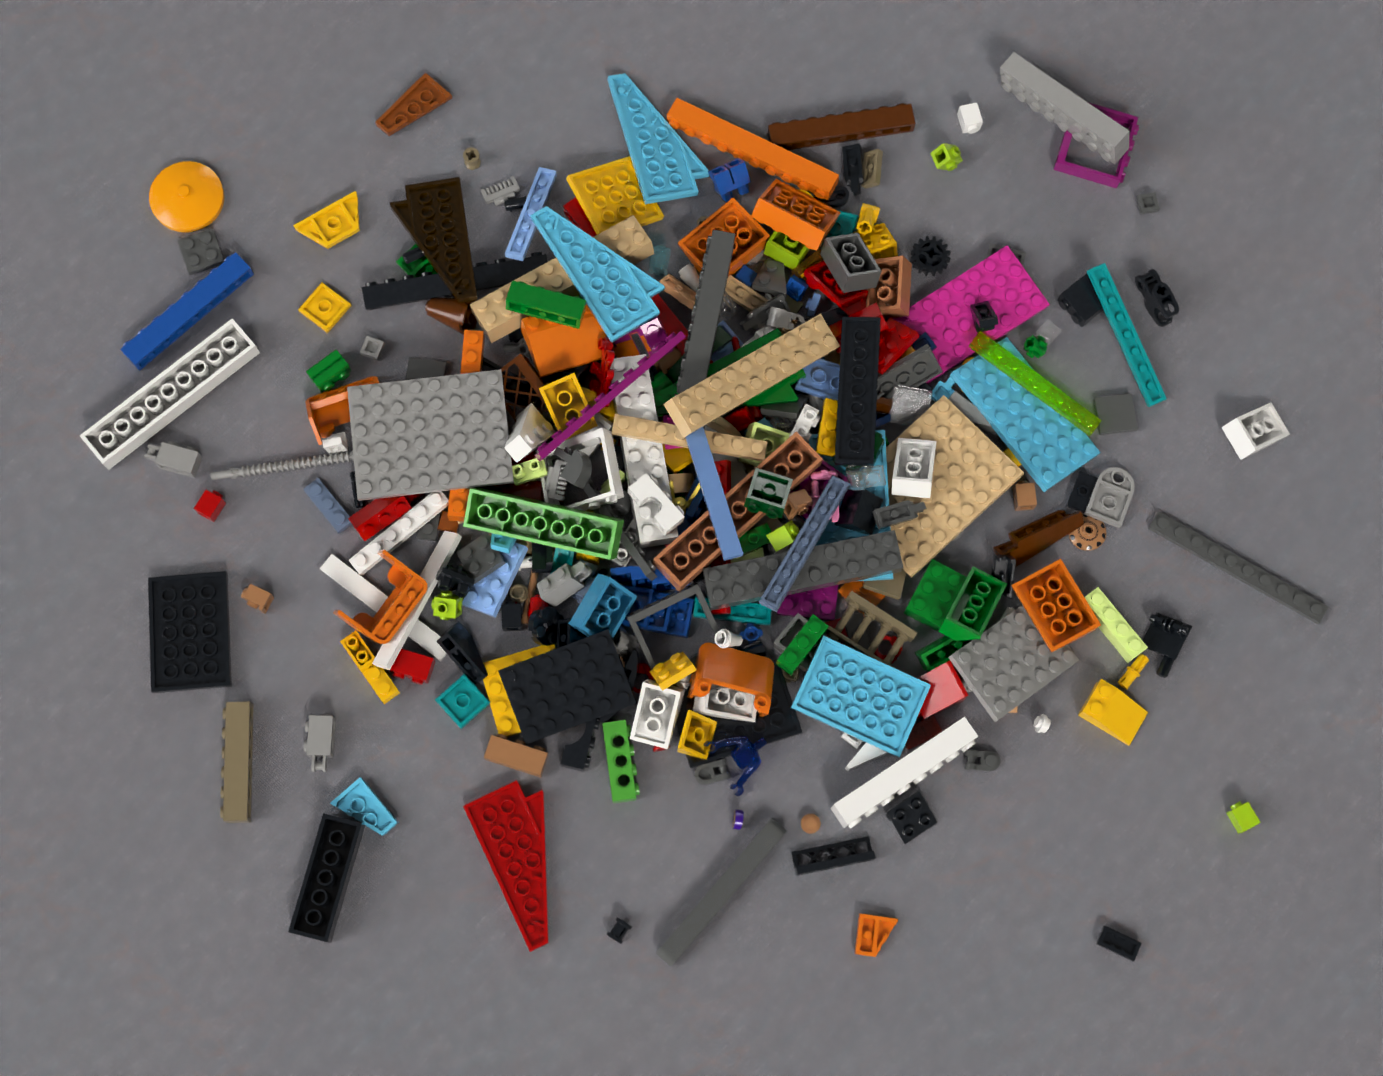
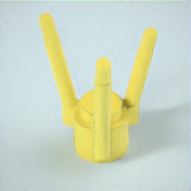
M671 480L669 485L672 502L675 506H680L685 515L686 509L690 507L692 500L701 488L700 483L696 486L688 501H686L682 497L675 498L673 481Z

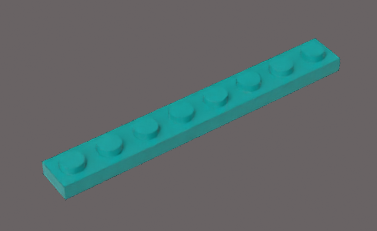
M1103 263L1089 269L1086 272L1147 406L1150 407L1166 400L1165 393L1106 264Z

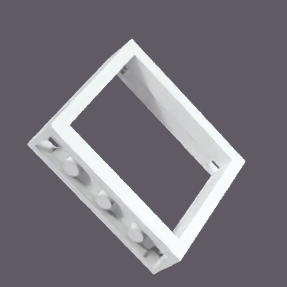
M600 428L565 440L558 446L561 449L568 447L574 451L575 449L582 450L602 443L611 489L610 492L565 507L583 511L587 509L594 510L600 508L602 504H613L617 502V499L624 497L611 431ZM555 449L545 457L547 471L549 466L553 467L552 460L559 458L553 454ZM547 476L542 477L541 482L545 502L560 505L559 500L548 497L549 490L544 489Z

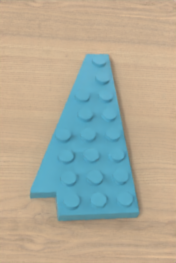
M626 73L608 76L607 81L644 203L651 204L698 196L699 191L695 179L709 177V170Z
M546 206L530 215L531 220L577 291L586 300L588 308L611 343L660 314L651 297L665 289L663 284Z

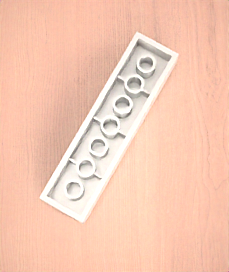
M963 717L836 802L831 807L832 812L843 828L849 826L851 829L862 820L860 817L865 815L867 818L878 810V805L885 806L895 798L894 794L897 793L900 796L911 787L910 784L912 782L916 785L927 777V772L932 774L943 766V761L949 763L960 754L958 751L962 750L964 753L976 744L974 740L978 735L967 719Z

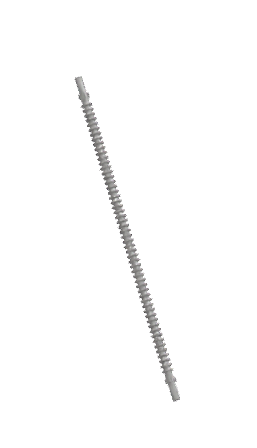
M512 427L510 428V430H508L509 435L513 431ZM353 450L351 453L346 451V453L341 452V454L336 452L335 455L330 453L329 456L324 454L323 457L321 455L319 457L314 455L313 458L308 456V459L303 457L300 460L297 458L296 461L291 459V461L286 460L285 462L281 460L280 463L275 461L274 464L269 462L268 465L266 463L263 465L259 463L258 466L253 464L252 467L247 465L246 468L244 466L239 469L232 467L229 468L230 470L211 472V479L216 480L230 477L231 479H236L239 476L246 477L248 475L250 477L251 474L256 476L257 473L262 475L263 472L265 474H268V472L272 474L273 471L278 473L279 470L284 472L285 469L289 471L291 468L293 470L295 468L300 470L301 467L306 469V466L311 468L312 465L317 467L318 464L320 466L326 464L327 466L328 463L333 465L334 462L337 464L340 461L345 463L346 460L350 462V460L354 461Z

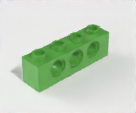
M626 720L602 723L613 803L635 801L636 795H640L639 784L634 783L633 777L637 775L636 763L632 764L631 756H635L633 744H629L628 737L631 735V725H626ZM617 737H621L625 741L620 747L613 744L614 739ZM618 757H625L627 763L624 766H618L616 759ZM627 776L630 782L628 785L622 786L618 782L619 778Z

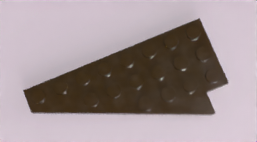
M460 177L405 185L407 200L390 202L391 210L459 303L478 300Z

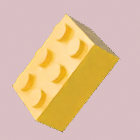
M575 373L539 388L557 431L559 429L561 431L567 428L566 423L573 417L579 418L582 415L580 411L588 405ZM594 416L567 439L597 427Z

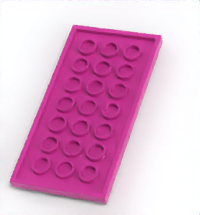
M1007 245L909 308V316L892 319L917 331L919 336L926 332L937 346L932 352L943 372L925 382L929 384L962 363L965 359L973 356L1049 307L1050 304ZM988 301L998 317V325H995L993 330L978 333L975 329L970 305Z

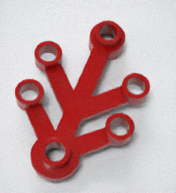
M608 337L598 340V349L602 351L601 367L598 362H592L590 365V372L595 373L599 381L591 380L589 385L590 391L596 392V397L602 392L605 395L608 393L609 386L614 377V370L610 368L614 361L615 353L611 351L613 342L611 343Z

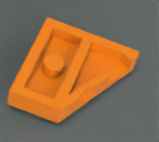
M860 913L855 954L876 957L881 946L897 924L898 919Z

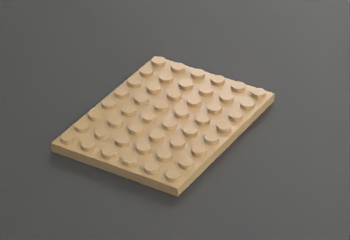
M944 395L886 447L889 505L909 500L913 501V504L924 502L927 508L923 512L917 513L918 517L914 520L890 526L891 531L895 530L904 567L903 570L912 578L1024 475V472ZM898 438L937 441L930 498L892 495V477Z

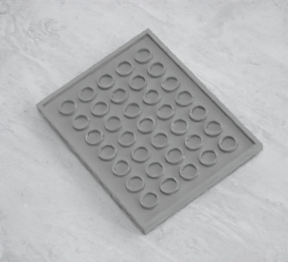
M501 369L347 387L358 501L514 483L511 455L504 448L509 439Z

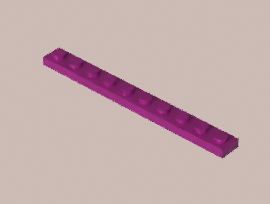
M683 332L671 333L665 338L667 342L663 346L658 344L652 349L651 352L653 354L649 358L644 356L637 362L639 366L635 370L630 368L623 374L625 378L621 382L616 380L609 386L610 391L606 395L602 392L594 399L596 403L592 407L588 404L580 411L582 415L579 418L573 417L566 423L567 428L563 431L560 429L551 436L553 440L548 444L546 441L537 448L539 452L534 456L539 461L543 460L686 337Z

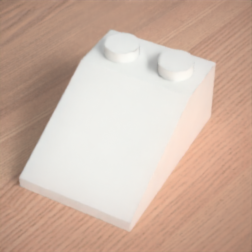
M1271 402L1235 418L1222 427L1240 460L1290 435Z
M898 438L892 477V495L930 498L937 441Z
M645 680L642 684L630 739L668 749L681 709L685 689L671 685L662 691L656 681Z
M712 684L710 692L706 696H695L693 711L710 717L755 722L757 712L754 708L755 695Z

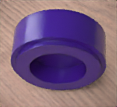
M735 809L732 829L740 830L742 828L743 810Z

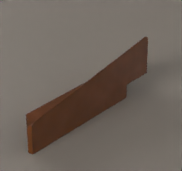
M1057 510L1008 533L1011 541L993 547L995 554L1012 555L1016 559V568L1084 524L1082 512L1077 511L1073 514H1066L1065 510Z

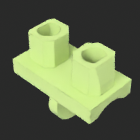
M535 458L512 466L514 484L516 486L529 481H536L548 475L545 458L541 461Z

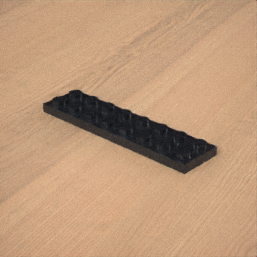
M842 317L835 465L874 466L881 317Z

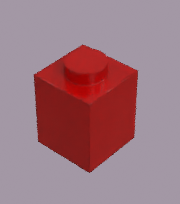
M206 489L193 509L199 515L215 522L226 502L222 499L223 495L215 490L210 492Z

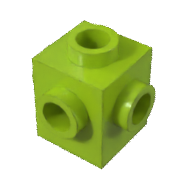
M948 143L941 144L930 153L937 169L951 171L957 168V165L963 161L960 149L956 145Z
M441 591L440 594L433 598L431 608L434 610L433 616H439L442 620L456 619L462 615L463 598L454 595L451 591Z

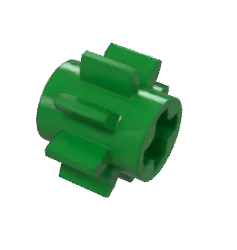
M1040 335L1028 337L1024 343V350L1027 351L1026 355L1031 358L1043 356L1047 351L1048 345L1044 342L1045 338Z

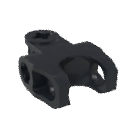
M1154 269L1149 270L1144 275L1136 276V286L1145 298L1144 305L1150 316L1160 327L1170 324L1173 316L1179 313V306L1169 286L1160 280L1157 271ZM1168 304L1173 305V312L1170 311ZM1161 312L1168 320L1161 321L1158 318V314Z

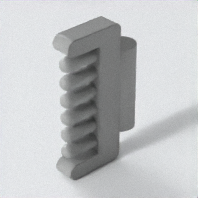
M512 176L511 181L507 179V183L503 181L498 183V185L495 184L494 188L490 186V190L486 188V191L481 189V194L486 204L494 202L495 206L503 204L507 198H516L514 193L519 192L520 188L515 177Z
M556 460L554 467L549 466L544 489L549 490L548 497L551 499L565 500V497L562 496L565 492L560 490H566V487L560 485H567V482L560 481L565 480L560 475L565 468L563 466L567 464L566 461Z

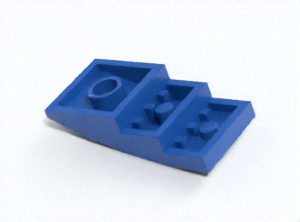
M639 566L610 568L611 578L618 583L631 581L632 587L651 586L655 592L676 589L657 568L654 572L658 577L653 581L645 576Z
M622 585L637 596L627 614L669 595L668 593L655 592L653 589ZM685 598L636 622L638 628L650 632L688 638L695 600ZM625 617L621 625L630 627Z

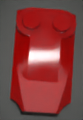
M824 261L805 269L803 275L806 277V284L811 289H819L849 316L866 308V298L869 291L864 289L843 293Z

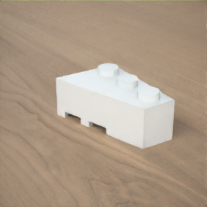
M532 403L516 416L517 421L513 425V431L509 435V439L504 447L516 463L538 448L555 433L551 423L546 421Z

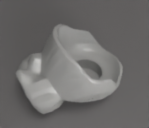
M620 626L613 640L620 657L627 658L635 650L637 640L634 635H629Z

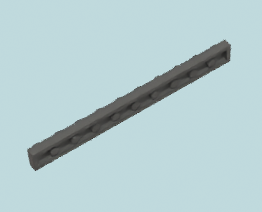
M552 437L548 439L549 442L553 440ZM589 478L583 489L589 498L602 494L598 488L595 490L592 487L594 482L591 478ZM610 504L600 505L601 507L598 508V511L601 515L614 517L612 513L615 511ZM622 528L620 541L645 576L653 581L658 577L654 572L656 567L650 560H645L643 556L646 554L639 545L636 547L633 543L635 538L629 531L625 532Z
M1159 511L1148 528L1316 624L1321 622L1328 609L1327 605Z

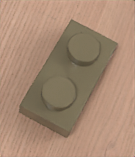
M880 149L864 153V184H861V187L865 189L880 185L883 151Z

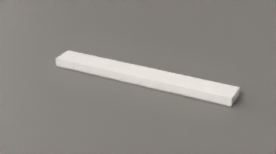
M444 531L420 575L427 582V591L388 643L382 644L372 662L376 667L387 670L391 669L438 582L436 580L437 574L440 573L443 567L446 568L462 538L458 533Z
M333 554L320 567L322 572L376 613L388 598L387 595ZM417 619L408 637L441 662L447 653L436 642L440 636Z

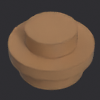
M807 814L801 820V828L808 834L816 833L820 828V819L814 814Z

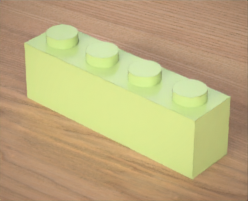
M1099 587L1085 596L1086 601L1101 624L1098 628L1127 663L1148 648Z

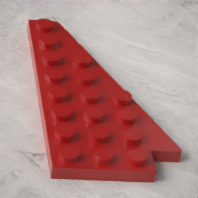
M516 780L464 805L463 808L529 951L532 952L549 943L544 792L541 790L525 798Z

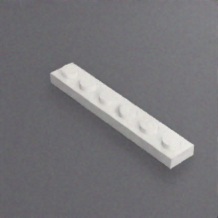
M442 491L430 493L348 561L359 575H364L383 559L377 554L379 550H386L388 553H391L444 510L449 504V499Z

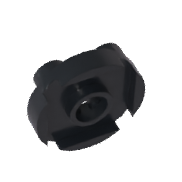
M548 606L539 607L538 610H534L528 622V629L532 631L533 635L531 637L532 640L542 646L557 644V622L564 619L563 615L559 614L553 607Z

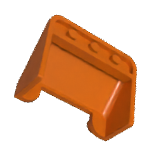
M709 642L702 644L698 650L695 663L696 671L693 672L687 698L706 696L710 692L711 685L714 684L755 695L754 708L760 712L759 716L764 717L768 715L771 706L774 677L773 661L767 657L729 647L720 648L717 644Z

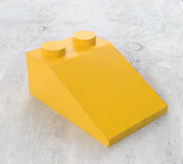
M1100 679L1096 682L1078 716L1129 746L1148 712L1121 690Z

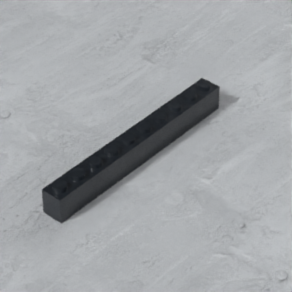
M542 252L531 253V257L525 258L524 261L515 259L506 261L505 258L494 260V264L487 265V262L476 263V267H473L476 291L501 287L512 282V280L514 281L547 263V255H542ZM432 272L421 273V277L416 278L413 275L403 276V280L395 281V278L386 279L382 284L369 282L365 283L366 287H361L367 311L453 295L440 276L432 274Z

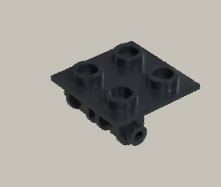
M1160 613L1152 614L1149 619L1152 623L1142 641L1148 647L1147 649L1176 660L1192 626Z
M919 790L886 812V817L889 821H892L904 844L937 823Z

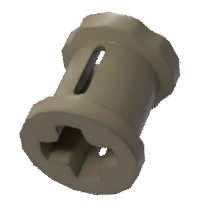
M472 147L467 148L463 152L464 163L469 170H475L481 165L479 152Z

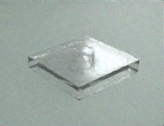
M895 385L892 394L893 406L889 412L891 420L889 422L904 425L913 424L929 409L932 391Z

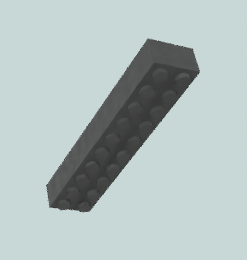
M713 230L712 236H708L703 267L699 277V287H697L695 305L692 310V320L688 329V339L684 348V358H682L681 372L677 381V394L675 396L705 380L708 376L734 250V233Z
M895 530L815 546L787 595L901 572L904 567ZM787 552L704 568L702 574L710 611L759 601Z

